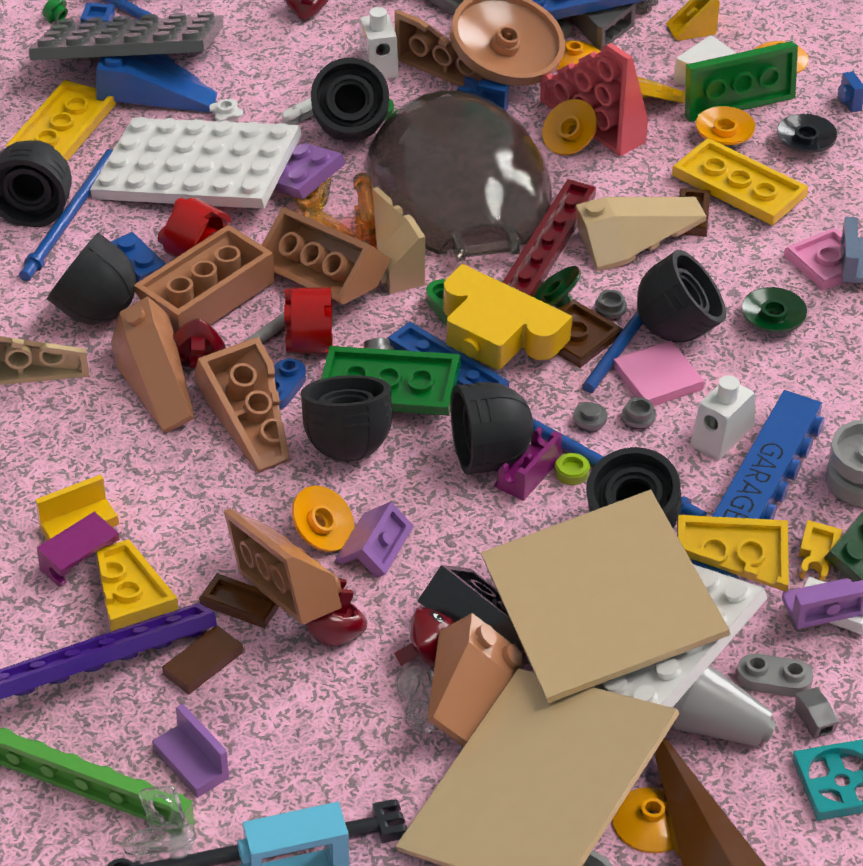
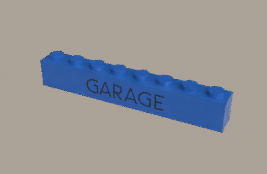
M783 390L712 517L774 520L777 511V501L784 502L789 489V479L795 480L801 467V457L807 458L813 445L812 437H819L825 421V418L820 416L822 402ZM690 559L694 565L739 579V576Z

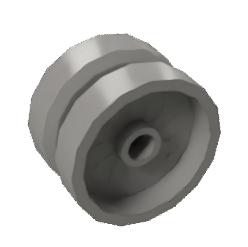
M854 420L842 425L834 433L825 478L828 488L838 499L849 505L863 508V420Z

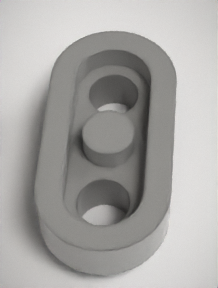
M748 654L741 658L738 663L737 680L748 690L796 697V693L811 689L813 671L809 665L800 660L763 654Z

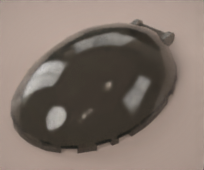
M440 90L416 97L404 103L388 116L369 146L367 182L371 196L372 188H380L391 198L393 206L399 205L402 208L403 216L409 214L414 218L425 236V249L438 255L447 254V250H453L456 262L465 261L466 257L509 252L510 255H518L520 253V245L527 244L552 204V186L545 159L526 128L510 112L492 100L465 91Z

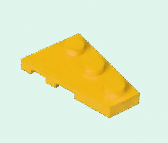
M637 76L643 98L652 96L680 103L685 102V91Z
M678 515L677 537L690 559L784 592L788 591V520Z
M129 539L105 546L96 552L111 631L178 610L177 596Z

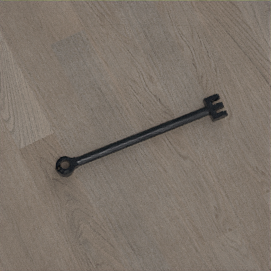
M391 799L372 803V817L345 822L349 838L379 832L382 843L400 840L408 828L404 825L405 819L403 813L400 812L399 801ZM235 844L140 864V861L132 862L128 859L119 858L109 862L107 866H214L239 861L240 856L238 846Z

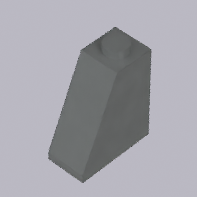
M626 4L612 9L585 13V15H575L568 18L595 47L601 50L600 48L612 43L634 26L636 4Z

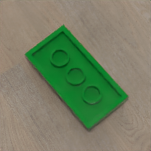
M790 41L686 64L685 117L689 122L696 121L701 112L712 107L728 106L746 110L796 98L798 45Z
M330 346L321 379L347 375L379 378L391 386L392 412L449 416L451 393L453 387L457 384L461 358L460 354Z

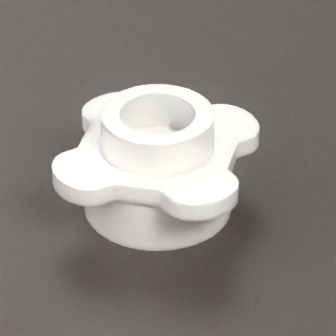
M223 99L218 103H212L209 107L210 111L214 112L217 122H237L238 118L243 116V110L238 108V102L234 99Z

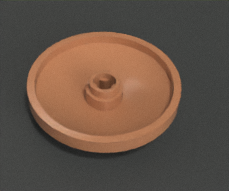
M464 0L456 9L450 25V40L458 57L477 74L501 84L525 86L541 82L543 77L550 73L553 74L557 70L565 51V39L558 22L546 9L532 0Z

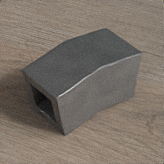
M818 687L796 693L795 711L805 723L813 739L834 733L839 719L829 701Z

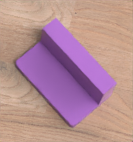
M392 502L367 511L361 516L335 560L340 565H343L358 558L375 577L383 576L387 573L414 525Z
M845 578L788 590L782 593V601L796 629L862 616L863 580L852 582L851 579Z
M184 704L176 707L177 726L152 740V746L159 757L198 798L229 779L227 751Z

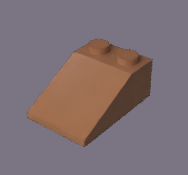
M473 613L439 631L427 720L464 747L518 668L522 669L524 653Z

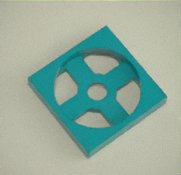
M863 739L793 751L792 761L817 821L863 813V800L859 801L855 792L856 787L863 786V770L852 772L845 768L841 759L842 757L856 756L863 760ZM824 761L829 771L828 775L810 779L809 769L813 762ZM838 776H844L850 783L847 786H840L836 784L834 779ZM832 792L839 796L841 802L831 800L823 796L822 793Z

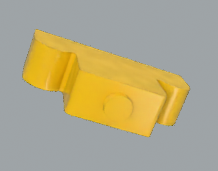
M461 264L444 282L443 311L448 316L446 344L494 369H502L521 348H525L527 355L533 359L548 360L553 358L570 341L572 315L469 266Z

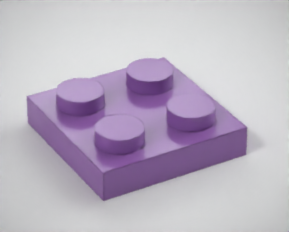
M305 142L296 146L274 190L304 199L346 164L342 153Z

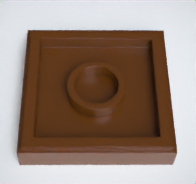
M572 299L559 309L572 315L570 341L557 354L581 368L610 346L623 328Z

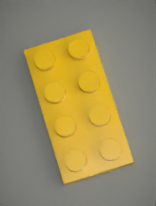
M64 80L6 144V147L18 141L39 140L52 145L68 161L114 108L117 102H114V96H108L105 100H96V88Z
M710 138L704 140L674 164L672 169V176L700 190H709L710 195L772 226L801 202L808 193V186Z

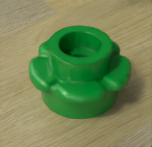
M48 0L43 7L42 15L47 18L49 23L65 19L68 14V9L65 8L67 2L65 0Z

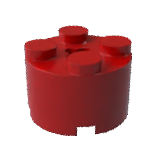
M179 198L175 201L172 207V214L166 226L159 231L157 239L163 245V249L168 255L177 258L227 226V222L232 224V221L225 212L197 198Z
M331 287L285 289L284 323L287 333L285 335L286 353H328L329 347L333 346Z

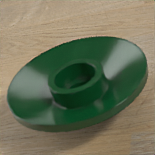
M570 266L558 271L542 283L534 298L548 305H555L556 308L563 307L572 298L570 292L578 283L581 277V270L577 266Z
M764 287L750 292L744 298L742 314L746 321L757 329L771 333H784L795 330L804 323L807 316V307L802 298L792 291L778 287Z

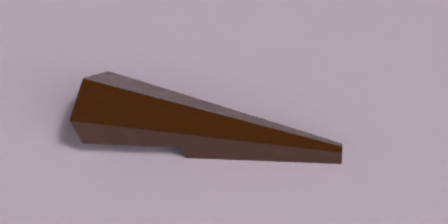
M664 737L654 753L659 770L656 778L658 786H663L666 798L665 814L676 858L681 859L683 866H766L670 742Z

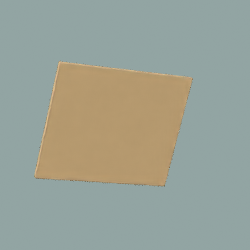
M651 490L481 552L484 563L548 703L731 635L730 629Z
M518 668L395 847L399 852L441 866H583L679 716V712L676 708L594 687L548 703L535 673Z

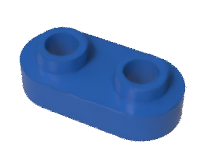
M287 358L274 365V379L276 391L279 393L280 410L291 402L306 381L305 365L296 359Z

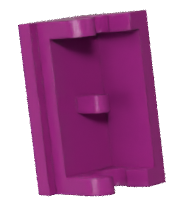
M537 427L533 432L531 444L524 455L510 467L507 463H504L499 468L498 480L495 482L494 487L524 501L555 467L556 460L561 456L562 434L553 431L547 443L541 437L542 428Z
M94 511L37 547L39 570L43 574L45 573L55 584L62 586L67 582L63 576L68 573V569L101 548L119 541V533Z

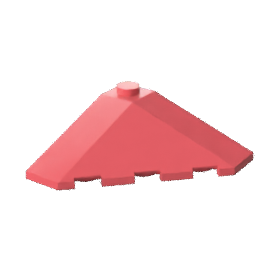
M610 43L600 48L601 52L596 53L594 51L578 59L579 63L574 64L572 62L556 70L557 74L553 75L550 73L541 79L540 102L550 109L571 99L587 102L597 115V128L593 138L617 155L622 156L646 143L648 117L633 57Z

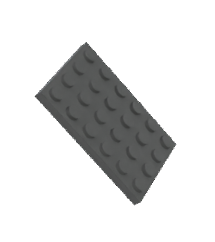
M207 11L197 13V17H186V13L170 14L169 18H158L156 14L141 16V19L130 20V16H117L113 18V21H102L101 17H91L85 19V22L74 23V19L70 18L57 20V24L51 26L29 48L30 60L205 52L224 27L223 15L214 16V12Z

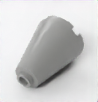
M709 665L674 705V708L679 712V716L671 726V729L757 747L761 740L766 743L769 741L776 726V721L771 719L773 711L712 665Z

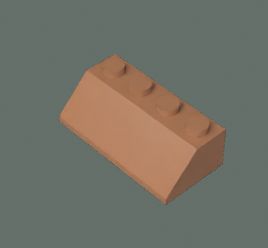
M283 206L262 244L263 247L273 252L274 273L306 288L331 287L332 300L343 305L377 288L392 260L370 244Z
M228 224L134 284V291L140 300L148 296L169 314L173 333L189 321L197 318L203 319L211 325L275 282L273 252Z
M231 508L224 510L239 573L301 625L342 608L339 598L342 588L334 572L326 570L318 560H313L305 554L301 547H296L285 535L282 536L270 526Z

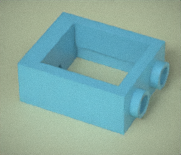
M339 801L243 822L244 839L237 840L241 860L239 866H349V834ZM323 845L325 847V850L262 863L263 858Z

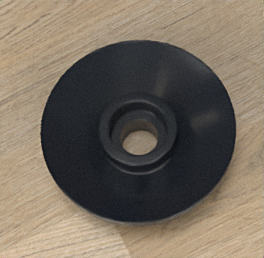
M795 114L784 118L779 123L777 136L790 149L804 153H817L825 151L835 144L837 130L830 121L813 114Z

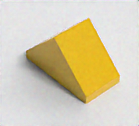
M689 0L666 25L677 41L716 35L720 1Z

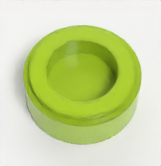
M567 453L556 460L555 476L560 482L567 485H579L584 483L589 477L590 463L584 456L576 453Z

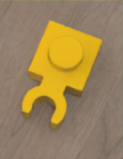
M807 520L798 556L805 558L799 569L800 578L804 579L807 570L814 569L819 573L818 580L825 581L829 571L828 564H831L824 557L841 537L842 529Z

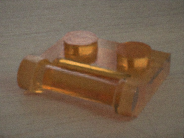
M358 173L353 178V187L357 191L358 205H354L355 224H359L356 225V239L376 248L372 179L367 173Z

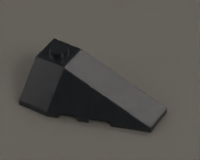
M441 565L417 601L425 608L438 611L451 618L454 622L473 613L510 643L524 651L497 589L470 568Z

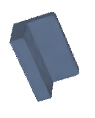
M845 217L841 237L842 282L863 283V238L858 237L857 217Z

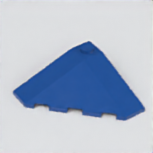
M167 54L100 57L96 69V100H105L108 96H114V102L213 113L209 107L212 103H216L217 92L199 81V78L187 69L175 63V60Z

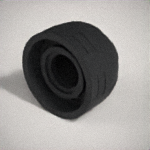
M341 58L332 61L320 70L312 84L311 106L314 117L322 130L337 140L360 141L372 136L382 125L389 109V88L385 77L373 64L362 59Z
M39 140L18 141L6 147L0 153V216L12 224L26 227H43L57 220L64 210L72 185L71 170L67 161L52 145Z
M98 232L68 267L48 295L47 300L72 319L82 323L102 324L119 317L120 311L128 308L135 294L134 284H136L134 267L121 249Z
M683 250L674 251L651 267L639 284L637 292L639 316L650 332L664 340L687 342L697 339L726 319V307L715 282L705 268L693 256Z
M336 376L312 382L301 390L303 426L310 442L322 454L340 461L360 460L373 454L388 436L392 425L391 386L386 381L370 376Z
M492 382L468 383L453 387L450 403L451 427L455 451L463 472L466 475L499 470L504 463L511 466L517 462L528 449L533 436V417L524 398L515 390Z
M641 447L616 450L598 461L589 474L586 484L589 511L600 509L651 490L672 528H674L682 502L678 472L665 456L654 450Z

